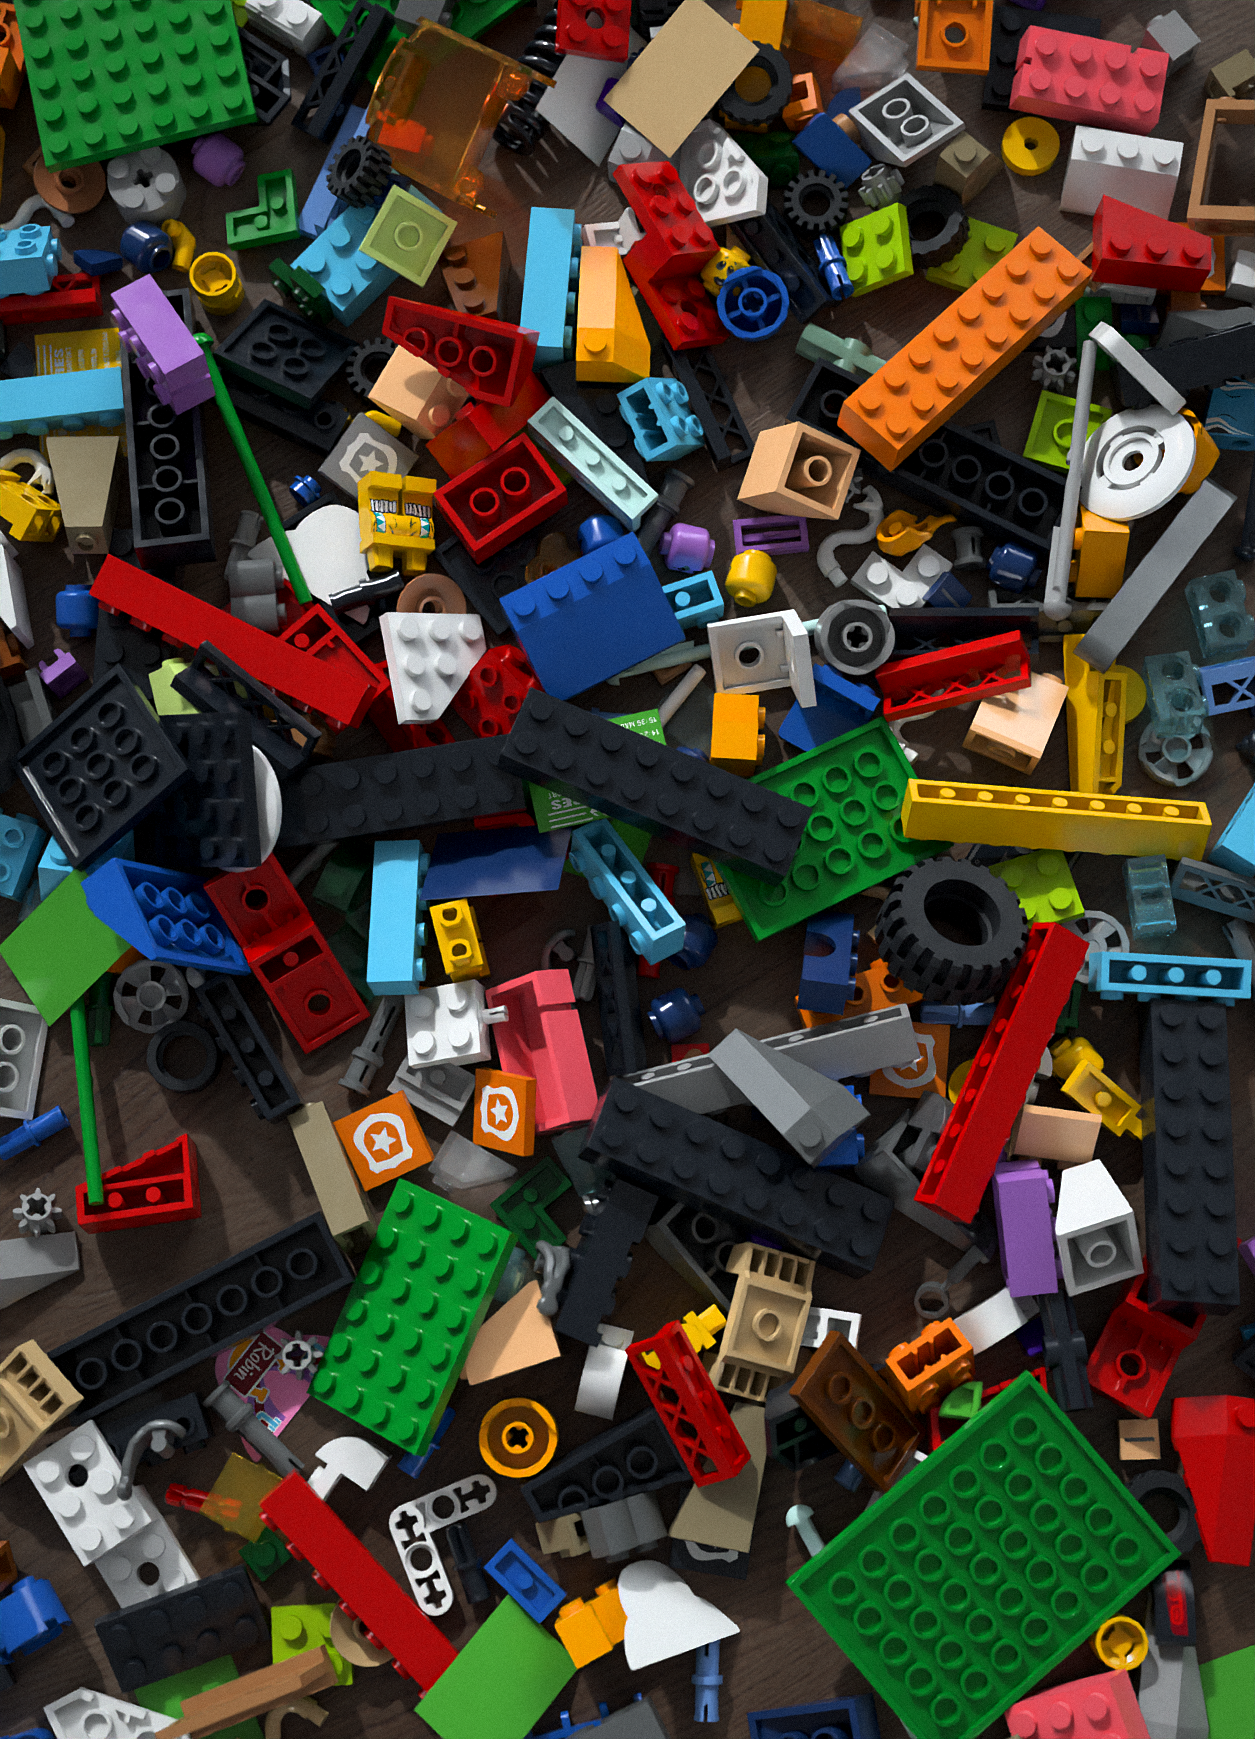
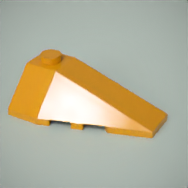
M581 246L576 381L637 383L646 377H650V344L618 248Z

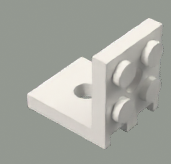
M794 609L707 623L716 693L746 694L791 686L802 708L817 706L808 633ZM748 646L757 648L759 654L754 662L747 664L739 660V653L743 648Z

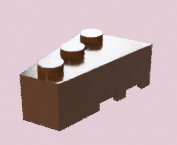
M504 231L444 249L437 262L453 310L507 322L508 309L506 303L510 288L508 279L512 263Z

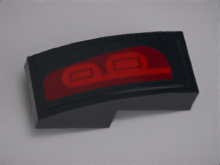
M1175 1559L1150 1582L1153 1600L1150 1615L1155 1645L1195 1647L1196 1617L1190 1561Z

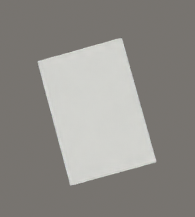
M591 12L586 20L587 24L592 28H601L602 21L600 16ZM631 26L628 59L625 63L567 54L536 107L540 114L598 167L620 130V127L599 113L595 108L598 98L608 78L620 80L625 74L631 53H637L641 47L646 48L648 45Z

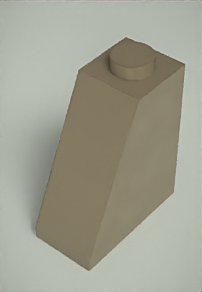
M963 130L939 155L932 186L941 185L942 188H949L954 195L959 197L965 208L998 174L1005 163Z

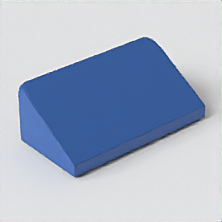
M824 112L814 115L792 141L796 148L819 171H826V178H829L831 174L836 175V183L838 184L842 181L845 185L844 191L872 163L871 159Z

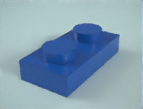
M513 1538L483 1567L539 1624L568 1594Z

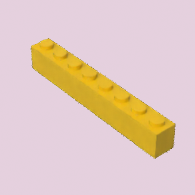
M908 779L901 811L904 838H914L921 841H951L959 844L966 842L988 844L991 846L1026 847L1028 849H1055L1065 852H1093L1103 855H1131L1140 858H1169L1180 861L1182 856L1201 861L1212 828L1205 802Z

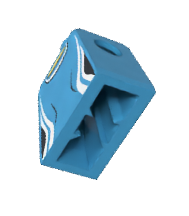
M1237 376L1226 379L1227 385L1209 390L1201 424L1214 440L1218 449L1255 450V384L1247 380H1241Z

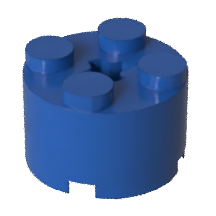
M29 1576L16 1583L12 1587L14 1593L0 1601V1665L14 1662L11 1654L20 1650L24 1656L35 1652L64 1632L60 1625L70 1626L72 1624L49 1579L44 1580L41 1578L35 1580L34 1576Z

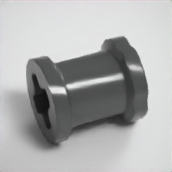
M968 526L951 532V538L956 543L957 560L953 564L954 569L957 571H975L987 566V560L982 556L981 538L985 535L983 528Z

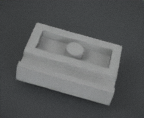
M407 1053L395 1074L394 1080L387 1088L392 1094L404 1090L410 1104L454 1128L458 1118L475 1092V1075L452 1063L414 1069L409 1066Z

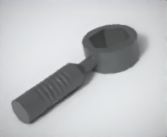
M976 1242L948 1272L947 1279L943 1284L930 1281L925 1282L919 1287L915 1295L914 1305L921 1316L927 1319H937L946 1313L950 1304L948 1289L952 1284L960 1283L987 1254L986 1249L981 1244ZM926 1291L940 1293L944 1304L938 1310L924 1307L921 1296Z

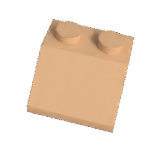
M398 345L368 398L419 439L431 440L452 424L455 419L454 414L461 409L469 393L452 379L438 373V369L420 357H415Z
M1024 1104L1018 1111L1013 1123L1009 1157L1019 1158V1160L1036 1159L1040 1167L1042 1161L1057 1163L1056 1170L1060 1171L1091 1162L1102 1115Z

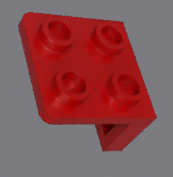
M511 644L490 648L469 671L470 674L449 703L479 738L509 734L530 687L544 692L533 669L526 662L527 658L524 653Z

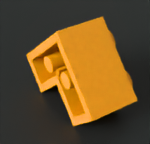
M1078 500L1073 550H1076L1075 560H1071L1068 582L1073 583L1075 597L1113 599L1122 587L1130 535L1127 521H1112L1100 517L1085 508L1080 500Z
M714 693L711 765L734 775L754 776L755 765L762 766L765 735L758 734V729H764L765 707H758L759 695Z
M615 1577L595 1588L597 1596L586 1602H583L582 1598L578 1597L562 1606L558 1612L560 1617L557 1618L554 1626L577 1669L613 1649L614 1644L625 1639V1624L628 1616L622 1607L618 1582Z

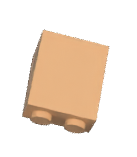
M799 421L759 432L737 500L770 514L838 520L861 450Z
M1021 670L1008 672L1003 679L1020 676ZM1031 671L1032 687L982 699L962 747L1031 775L1042 756L1069 687L1063 685V681L1052 674L1042 673V675Z
M534 1280L527 1283L480 1327L460 1373L461 1380L468 1379L470 1386L477 1385L564 1356L551 1316L540 1314L536 1307L538 1300L542 1297L540 1281Z

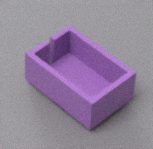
M150 274L110 294L115 307L110 312L120 330L117 333L128 353L134 351L138 358L135 361L144 378L151 377L156 383L153 385V388L163 405L169 403L176 415H179L216 395L205 353Z
M1036 1159L998 1163L991 1180L1001 1271L1010 1297L1058 1292L1057 1279H1063V1269L1060 1255H1057L1055 1244L1053 1245V1241H1057L1055 1233L1057 1219L1053 1217L1052 1209L1049 1207V1203H1055L1053 1181L1049 1179L1047 1169H1040Z

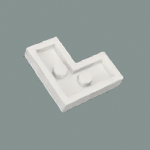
M923 544L902 572L872 551L852 577L850 584L880 605L884 604L887 610H890V608H923L926 603L922 600V597L944 571L950 572L954 564Z

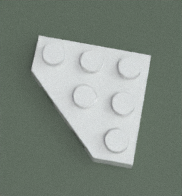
M711 119L700 121L682 143L679 179L689 196L695 201L696 208L706 225L710 228L766 214L768 178L719 123Z
M386 612L379 619L398 724H431L439 719L470 674L469 671L486 651L480 614Z
M84 1687L43 1708L57 1739H156L154 1733L178 1720ZM191 1733L175 1739H192Z

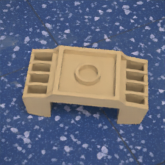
M751 1242L733 1246L725 1272L739 1276L719 1354L704 1352L702 1361L716 1390L766 1403L768 1391L787 1383L794 1373L813 1297L811 1285L816 1261Z
M34 1339L16 1347L0 1364V1485L11 1478L29 1460L26 1454L49 1428L72 1413L84 1399L71 1385V1382L59 1371L60 1369L48 1358V1355L41 1350Z

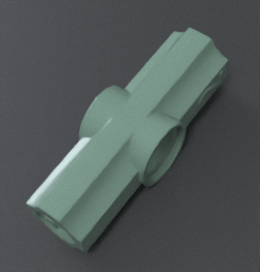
M812 323L804 329L795 348V353L814 363L821 357L865 380H868L887 363L874 356L872 350L863 342L854 338L843 340Z

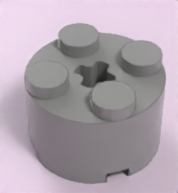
M156 146L117 156L110 161L107 168L108 188L121 216L128 223L133 224L137 221L148 220L161 229L164 221L167 219L176 220L179 217L180 209L183 206L184 200L186 201V188L175 161L167 152Z
M843 600L830 605L822 613L815 627L814 641L818 656L825 664L838 669L842 673L861 675L875 670L889 658L894 647L895 631L886 613L875 603L866 600ZM856 627V633L862 635L861 641L854 642L851 647V640L847 639V633L853 632Z

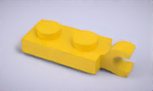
M1082 1059L1060 1091L1086 1113L1102 1115L1101 1125L1112 1135L1120 1137L1125 1132L1132 1139L1136 1140L1138 1138L1142 1142V1121L1136 1117L1142 1106L1091 1062Z

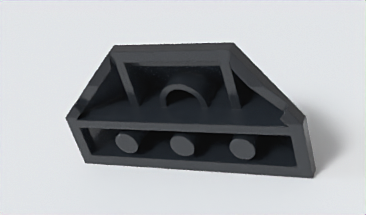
M238 26L258 121L247 124L250 126H270L292 100L290 63L287 57Z
M870 1364L889 1386L886 1365ZM797 1379L768 1391L764 1414L767 1454L794 1473L840 1451L788 1394Z

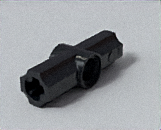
M1058 1289V1292L1037 1294L1036 1297L1044 1336H1042L1043 1356L1047 1371H1051L1056 1404L1063 1413L1092 1409L1094 1406L1086 1366H1088L1087 1348L1083 1332L1078 1329L1073 1296L1070 1297L1066 1289Z

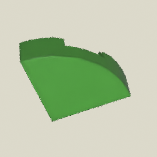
M968 1382L954 1389L943 1401L938 1417L968 1422L980 1411L983 1382Z

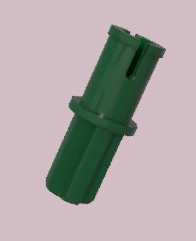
M105 972L89 988V1005H85V1010L88 1011V1043L92 1047H107L110 1044L111 1012L115 1011V1006H112V980L114 978V973Z

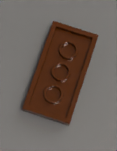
M830 1330L788 1392L877 1492L887 1493L927 1432L926 1428L839 1331Z

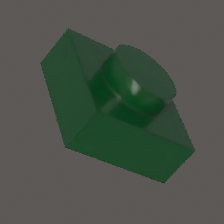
M267 1526L238 1551L262 1582L266 1581L293 1556L277 1532H272Z

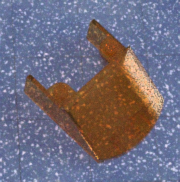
M420 16L416 22L421 25L409 39L402 36L379 76L365 120V124L370 125L369 139L389 152V157L392 158V164L389 166L458 204L496 219L498 212L478 202L484 189V176L478 169L481 159L507 101L521 99L527 93L532 79L553 89L557 81L430 19Z

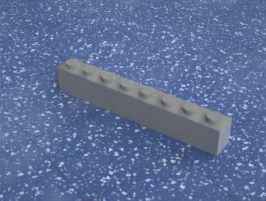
M907 1003L759 1040L836 1082L841 1078L853 1075L855 1077H866L875 1073L877 1069L888 1066L893 1068L906 1067L912 1064L914 1060L921 1058ZM708 1054L616 1077L698 1114L716 1115L726 1111L728 1107L742 1103L745 1106L754 1105Z

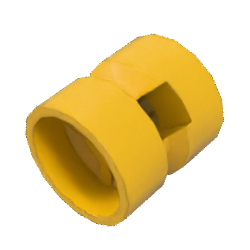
M208 252L200 255L193 262L190 268V281L201 306L208 313L214 315H227L234 312L243 301L244 288L233 261L222 253Z
M1119 1612L1111 1616L1088 1637V1642L1094 1655L1106 1665L1116 1670L1126 1668L1127 1671L1136 1668L1144 1661L1148 1652V1638L1145 1630L1138 1622Z

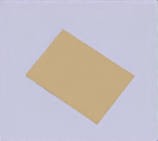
M684 0L603 100L670 158L760 49L703 0Z

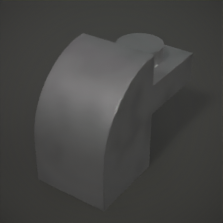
M923 1091L908 1122V1125L921 1133L906 1164L925 1174L953 1110L954 1103L937 1093Z

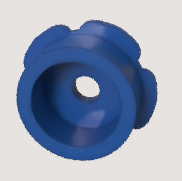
M308 475L304 478L295 476L293 478L295 482L288 488L293 498L305 508L321 498L319 493L322 491V488Z

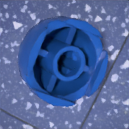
M757 266L741 268L729 275L723 283L716 302L719 318L727 331L738 339L748 342L768 340L777 334L785 324L790 308L787 288L781 278L775 273L763 270ZM734 288H741L739 294L737 296H734Z

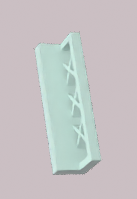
M554 396L550 398L527 421L529 436L629 531L635 532L641 526L640 517L658 500V494Z

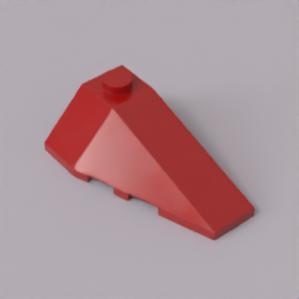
M394 296L388 297L382 334L415 357H420L438 369V373L461 385L474 398L508 408L512 407L532 370L540 335L539 331L507 322Z
M1232 1395L1171 1399V1440L1175 1452L1179 1451L1185 1474L1182 1475L1186 1488L1190 1487L1197 1510L1194 1516L1208 1562L1248 1567L1250 1564L1255 1522V1399Z

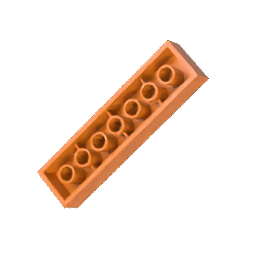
M1038 226L852 393L842 404L837 425L890 472L893 471L1081 298L1093 271Z

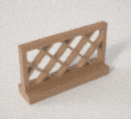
M325 1644L180 1702L184 1716L154 1733L156 1739H175L191 1733L192 1739H199L335 1685L339 1681Z

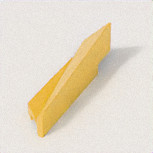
M1085 634L1064 635L1065 686L1069 687L1066 694L1070 792L1112 795L1122 785L1128 673L1114 672L1115 659L1103 675L1073 653Z

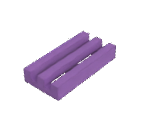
M779 515L733 520L736 555L750 549L759 550L768 555L809 552L806 517ZM799 525L797 530L742 535L741 530ZM801 539V541L743 547V544Z

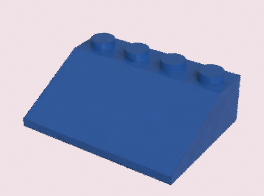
M633 531L499 599L502 613L544 692L564 702L686 640L656 573Z
M112 858L81 882L87 897L86 903L94 915L151 961L247 976L251 973L237 939L204 889L203 884L209 881V878Z

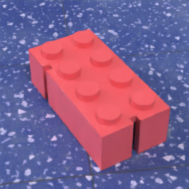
M1030 25L1020 39L1015 71H1018L1013 79L1009 109L1146 137L1159 121L1169 53L1140 47L1134 53H1130V45Z
M569 970L534 971L485 990L488 1009L505 1005L509 1013L506 1014L509 1016L507 1022L492 1024L502 1071L537 1079L535 1137L550 1135L590 1122L598 1103V1097L578 1010H572L571 1003L576 1001Z

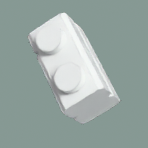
M300 0L246 1L244 7L248 14L250 25L289 49H295V52L306 58L307 54L314 52L326 37L327 29L324 24L323 14Z

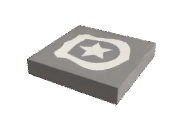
M360 412L317 472L358 502L357 482L370 471L399 474L403 478L410 471L419 456L364 413Z

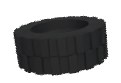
M753 40L752 43L760 50L745 68L756 66L768 73L771 80L769 93L760 101H746L738 95L735 88V79L717 101L719 109L728 116L729 120L732 122L736 121L745 127L746 125L760 127L761 124L766 123L767 125L773 122L774 118H779L783 114V109L788 107L793 89L790 64L788 60L784 59V54L780 50L774 49L773 45L769 43L763 44L760 41Z
M922 185L920 188L909 190V193L904 196L902 195L898 199V203L906 206L913 268L928 269L930 267H940L941 264L952 261L953 257L963 250L962 247L969 238V218L959 197L954 195L952 190L942 188L941 185ZM936 212L941 214L945 219V227L938 236L923 242L917 241L912 237L911 227L917 219L928 213Z
M1148 1470L1145 1473H1138L1133 1476V1479L1130 1482H1126L1124 1486L1141 1506L1149 1497L1159 1494L1170 1497L1176 1503L1179 1510L1178 1523L1172 1531L1165 1535L1181 1554L1190 1552L1194 1548L1193 1545L1196 1541L1199 1542L1201 1539L1194 1516L1197 1510L1190 1487L1186 1488L1184 1480L1180 1475L1163 1470Z

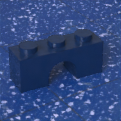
M825 910L808 918L797 1009L843 1015L845 1001H853L856 978L849 976L855 977L858 954L855 953L858 950L860 930H853L854 914Z

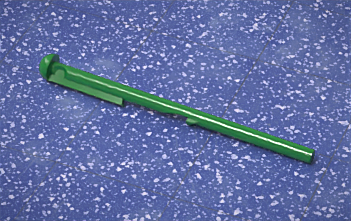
M196 333L192 336L205 353L210 371L209 374L216 393L214 398L299 605H306L312 602L313 598L209 347L215 342L206 333Z
M83 993L70 1006L88 1199L89 1205L97 1206L104 1204L93 1093L94 1084L91 1073Z

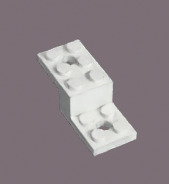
M93 1420L87 1421L23 1464L83 1566L95 1563L122 1609L201 1579L144 1485L133 1486L132 1484V1496L129 1500L124 1501L118 1498L116 1490L120 1481L121 1465ZM75 1464L83 1465L88 1471V1480L82 1487L73 1486L68 1478V1473ZM146 1562L154 1563L159 1569L160 1576L154 1585H147L140 1579V1568Z

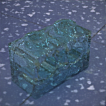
M1235 570L1191 579L1184 591L1203 659L1247 649L1254 640L1255 621L1251 614L1247 615L1243 602L1246 601L1245 586L1241 579L1237 580ZM1209 591H1221L1225 596L1226 602L1214 601ZM1227 624L1231 626L1235 631V637L1224 636L1219 629V625Z
M1189 651L1145 656L1140 677L1146 686V701L1156 739L1201 733L1204 718L1209 716V704L1206 695H1200L1198 687L1201 682L1200 671L1197 664H1192ZM1167 677H1173V678H1176L1177 680H1171V679H1168ZM1174 708H1181V709H1184L1185 711H1184V712L1178 711V710H1176V709H1174Z
M1165 854L1127 859L1122 865L1133 940L1171 935L1177 929Z

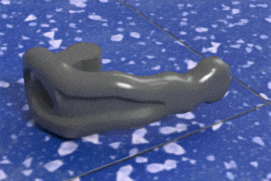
M573 928L559 930L546 941L541 952L542 970H553L552 960L555 952L559 954L560 959L563 961L572 962L576 959V950L569 947L565 941L575 937L576 933ZM571 1003L572 1010L577 1009L575 1004Z
M539 1240L535 1245L538 1255L534 1264V1271L544 1274V1284L541 1287L542 1297L538 1300L536 1307L540 1314L552 1316L558 1311L556 1296L562 1289L564 1277L570 1269L571 1250L563 1246H551L548 1242Z
M154 1420L137 1431L129 1441L121 1466L120 1481L116 1490L120 1500L127 1501L132 1496L135 1470L144 1450L151 1444V1448L162 1458H171L175 1452L173 1446L174 1438L185 1437L186 1429L171 1420Z

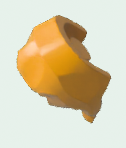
M896 510L877 526L876 537L880 550L887 554L904 556L906 553L918 549L926 541L930 540L938 527L948 522H956L957 519L953 515L941 517L929 515L924 521L916 524L918 516L903 510Z

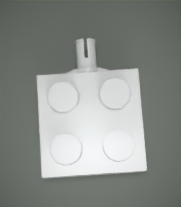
M475 979L421 989L419 994L404 995L409 1066L418 1069L445 1063L459 1066L491 1060L488 1024L507 1022L509 1020V1016L506 1015L509 1014L507 1007L503 1005L487 1009L486 988Z

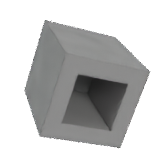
M1174 9L1164 17L1162 15L1156 16L1146 25L1144 29L1146 32L1140 47L1169 53L1167 78L1195 58L1201 40Z

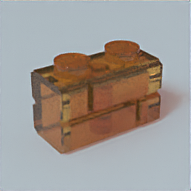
M794 0L784 27L783 45L829 61L835 60V63L850 67L861 38L864 18L810 0Z

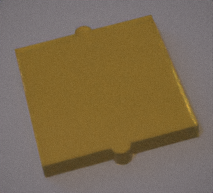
M233 1452L199 1513L224 1526L225 1532L232 1530L256 1543L266 1526L258 1516L262 1511V1508L259 1506V1500L283 1478L266 1470L263 1463L257 1465Z

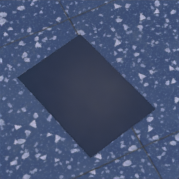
M538 825L439 833L419 901L558 890L572 826L539 833Z

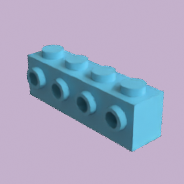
M121 367L0 381V440L12 438L13 434L20 433L45 435L49 433V430L54 429L80 431L85 426L97 424L103 427H115L125 421Z
M712 570L662 587L683 633L684 629L696 625L700 629L707 628V623L718 622V618L723 617L724 603Z
M604 818L592 821L573 830L571 852L569 853L570 862L578 873L582 872L587 878L595 898L598 900L602 899L607 905L612 921H619L620 927L622 926L629 935V941L633 950L638 955L643 954L650 965L682 950L686 924L609 821Z
M420 840L375 841L367 984L374 995L419 994L420 981H425L426 962L424 958H421V946H426L428 942L427 924L423 923V911L429 910L430 900L419 901L431 857L429 853H425Z
M1104 951L1090 953L1088 992H1100V999L1123 1000L1124 994H1137V1001L1148 1002L1150 998H1161V996H1175V1000L1198 1001V998H1211V1002L1226 1003L1227 1007H1234L1235 1000L1251 998L1252 960Z

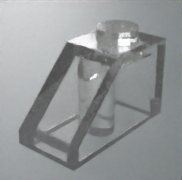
M874 22L834 73L831 93L837 95L846 88L859 86L861 93L881 90L888 86L893 79L897 80L903 76L908 68L907 54L909 45Z
M452 1130L428 1168V1171L435 1175L432 1182L452 1193L455 1187L465 1192L515 1179L519 1173L515 1167Z

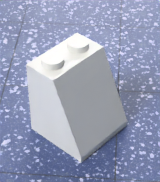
M1100 1159L1063 1170L1055 1233L1068 1295L1071 1297L1144 1273L1134 1212Z

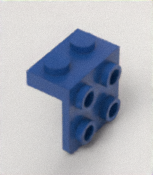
M815 663L812 671L817 706L802 708L798 699H796L778 731V736L781 740L805 753L869 723L880 702V699L875 696V691L865 684L857 682L854 685L843 679V674L830 665L824 664L822 667Z

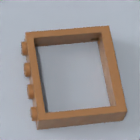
M1233 97L1207 99L1187 212L1189 229L1203 235L1255 237V207L1203 205L1217 124H1255V99L1237 100Z

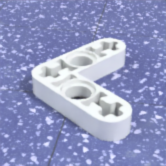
M1101 321L1089 334L1091 339L1096 341L1104 352L1119 362L1173 416L1187 403L1114 328Z
M472 1475L396 1508L390 1515L389 1527L417 1602L422 1611L428 1615L436 1616L443 1614L450 1608L454 1600L453 1587L431 1532L491 1506L497 1498L498 1490L497 1484L488 1475ZM479 1480L481 1486L488 1484L490 1492L485 1495L486 1502L481 1503L478 1498L466 1501L465 1504L469 1507V1510L462 1512L461 1500L454 1489L461 1487L463 1495L474 1489V1481ZM442 1495L450 1497L455 1506L453 1514L445 1519L436 1516L432 1507L434 1500ZM406 1511L409 1516L416 1515L418 1522L413 1525L414 1533L417 1537L423 1532L426 1541L415 1542L407 1549L403 1541L411 1539L406 1528L399 1529L397 1526V1522L402 1519L401 1512ZM425 1548L430 1551L433 1561L429 1569L420 1571L413 1567L411 1564V1554L415 1549ZM436 1570L439 1571L441 1578L433 1579L437 1591L444 1590L446 1592V1597L441 1600L442 1607L437 1608L434 1602L428 1604L425 1597L430 1594L428 1583L425 1582L420 1586L417 1578L428 1577Z

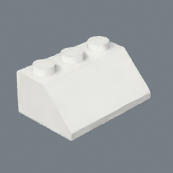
M1076 126L1070 144L1059 210L1094 216L1104 194L1168 220L1179 176L1184 143Z
M1 998L0 1117L32 1120L48 1024L35 1005Z

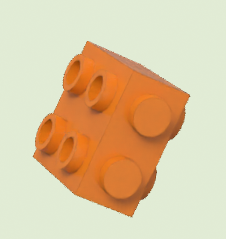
M951 1317L941 1323L940 1321L932 1322L922 1330L919 1338L910 1344L907 1342L899 1344L888 1354L889 1358L885 1360L890 1388L913 1415L920 1411L922 1414L928 1413L941 1402L940 1398L961 1385L972 1382V1376L975 1375L973 1347Z

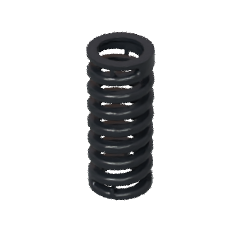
M558 0L554 2V10L548 12L543 19V25L538 27L533 34L534 40L527 43L524 48V55L518 57L514 63V71L509 72L505 77L504 86L498 88L495 92L494 102L487 104L479 117L482 128L491 138L504 148L523 156L533 154L535 151L533 140H541L545 135L543 125L551 124L536 110V107L567 55L555 52ZM516 83H519L522 88L517 87ZM506 98H509L512 103H508ZM500 123L512 129L523 141L521 142L510 135Z

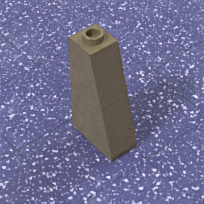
M47 437L46 445L71 554H109L125 468L120 437Z
M323 1101L304 1104L295 1113L287 1117L332 1236L348 1258L353 1259L368 1251L373 1238L376 1237L378 1225L347 1151L333 1124L334 1120Z
M743 1397L742 1403L735 1402L732 1405L729 1415L752 1457L736 1477L699 1488L694 1481L669 1529L668 1537L743 1553L749 1552L767 1454L764 1425L766 1403ZM706 1456L702 1464L705 1473L717 1470L713 1460Z

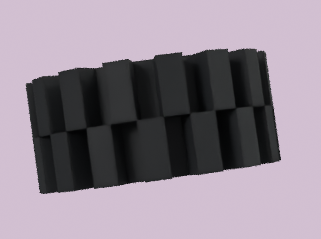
M357 135L356 139L353 137L348 139V146L343 143L340 147L341 153L339 155L335 153L333 159L336 161L334 164H329L328 170L331 174L326 175V181L329 182L326 186L334 196L353 208L358 209L360 207L362 209L366 207V202L368 204L374 202V195L378 197L383 192L380 189L382 185L387 186L389 180L385 177L392 172V168L389 167L392 164V158L389 157L388 151L367 137Z
M808 170L807 177L805 178L800 173L796 176V182L794 183L791 180L788 185V191H785L783 205L784 220L788 225L791 224L790 228L794 234L799 231L800 239L805 241L807 235L812 236V242L824 233L827 236H830L831 232L836 235L840 231V225L843 226L846 221L849 196L847 191L844 192L845 185L842 181L837 184V176L834 174L826 178V171L824 170L819 171V176H814V171ZM818 195L828 201L830 208L822 216H811L803 210L802 202L808 196Z
M381 337L375 338L374 344H370L369 339L363 341L364 348L362 349L357 345L353 349L354 357L351 355L348 357L349 367L346 366V374L354 396L357 399L360 398L361 403L365 406L371 403L373 409H379V406L368 398L375 384H372L366 378L367 370L374 363H388L398 347L388 338L386 343H382Z

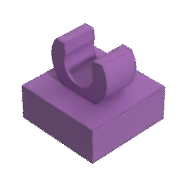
M57 648L54 652L59 659L49 667L41 660L39 667L43 672L39 675L57 697L62 699L89 678V676L69 652L65 654Z

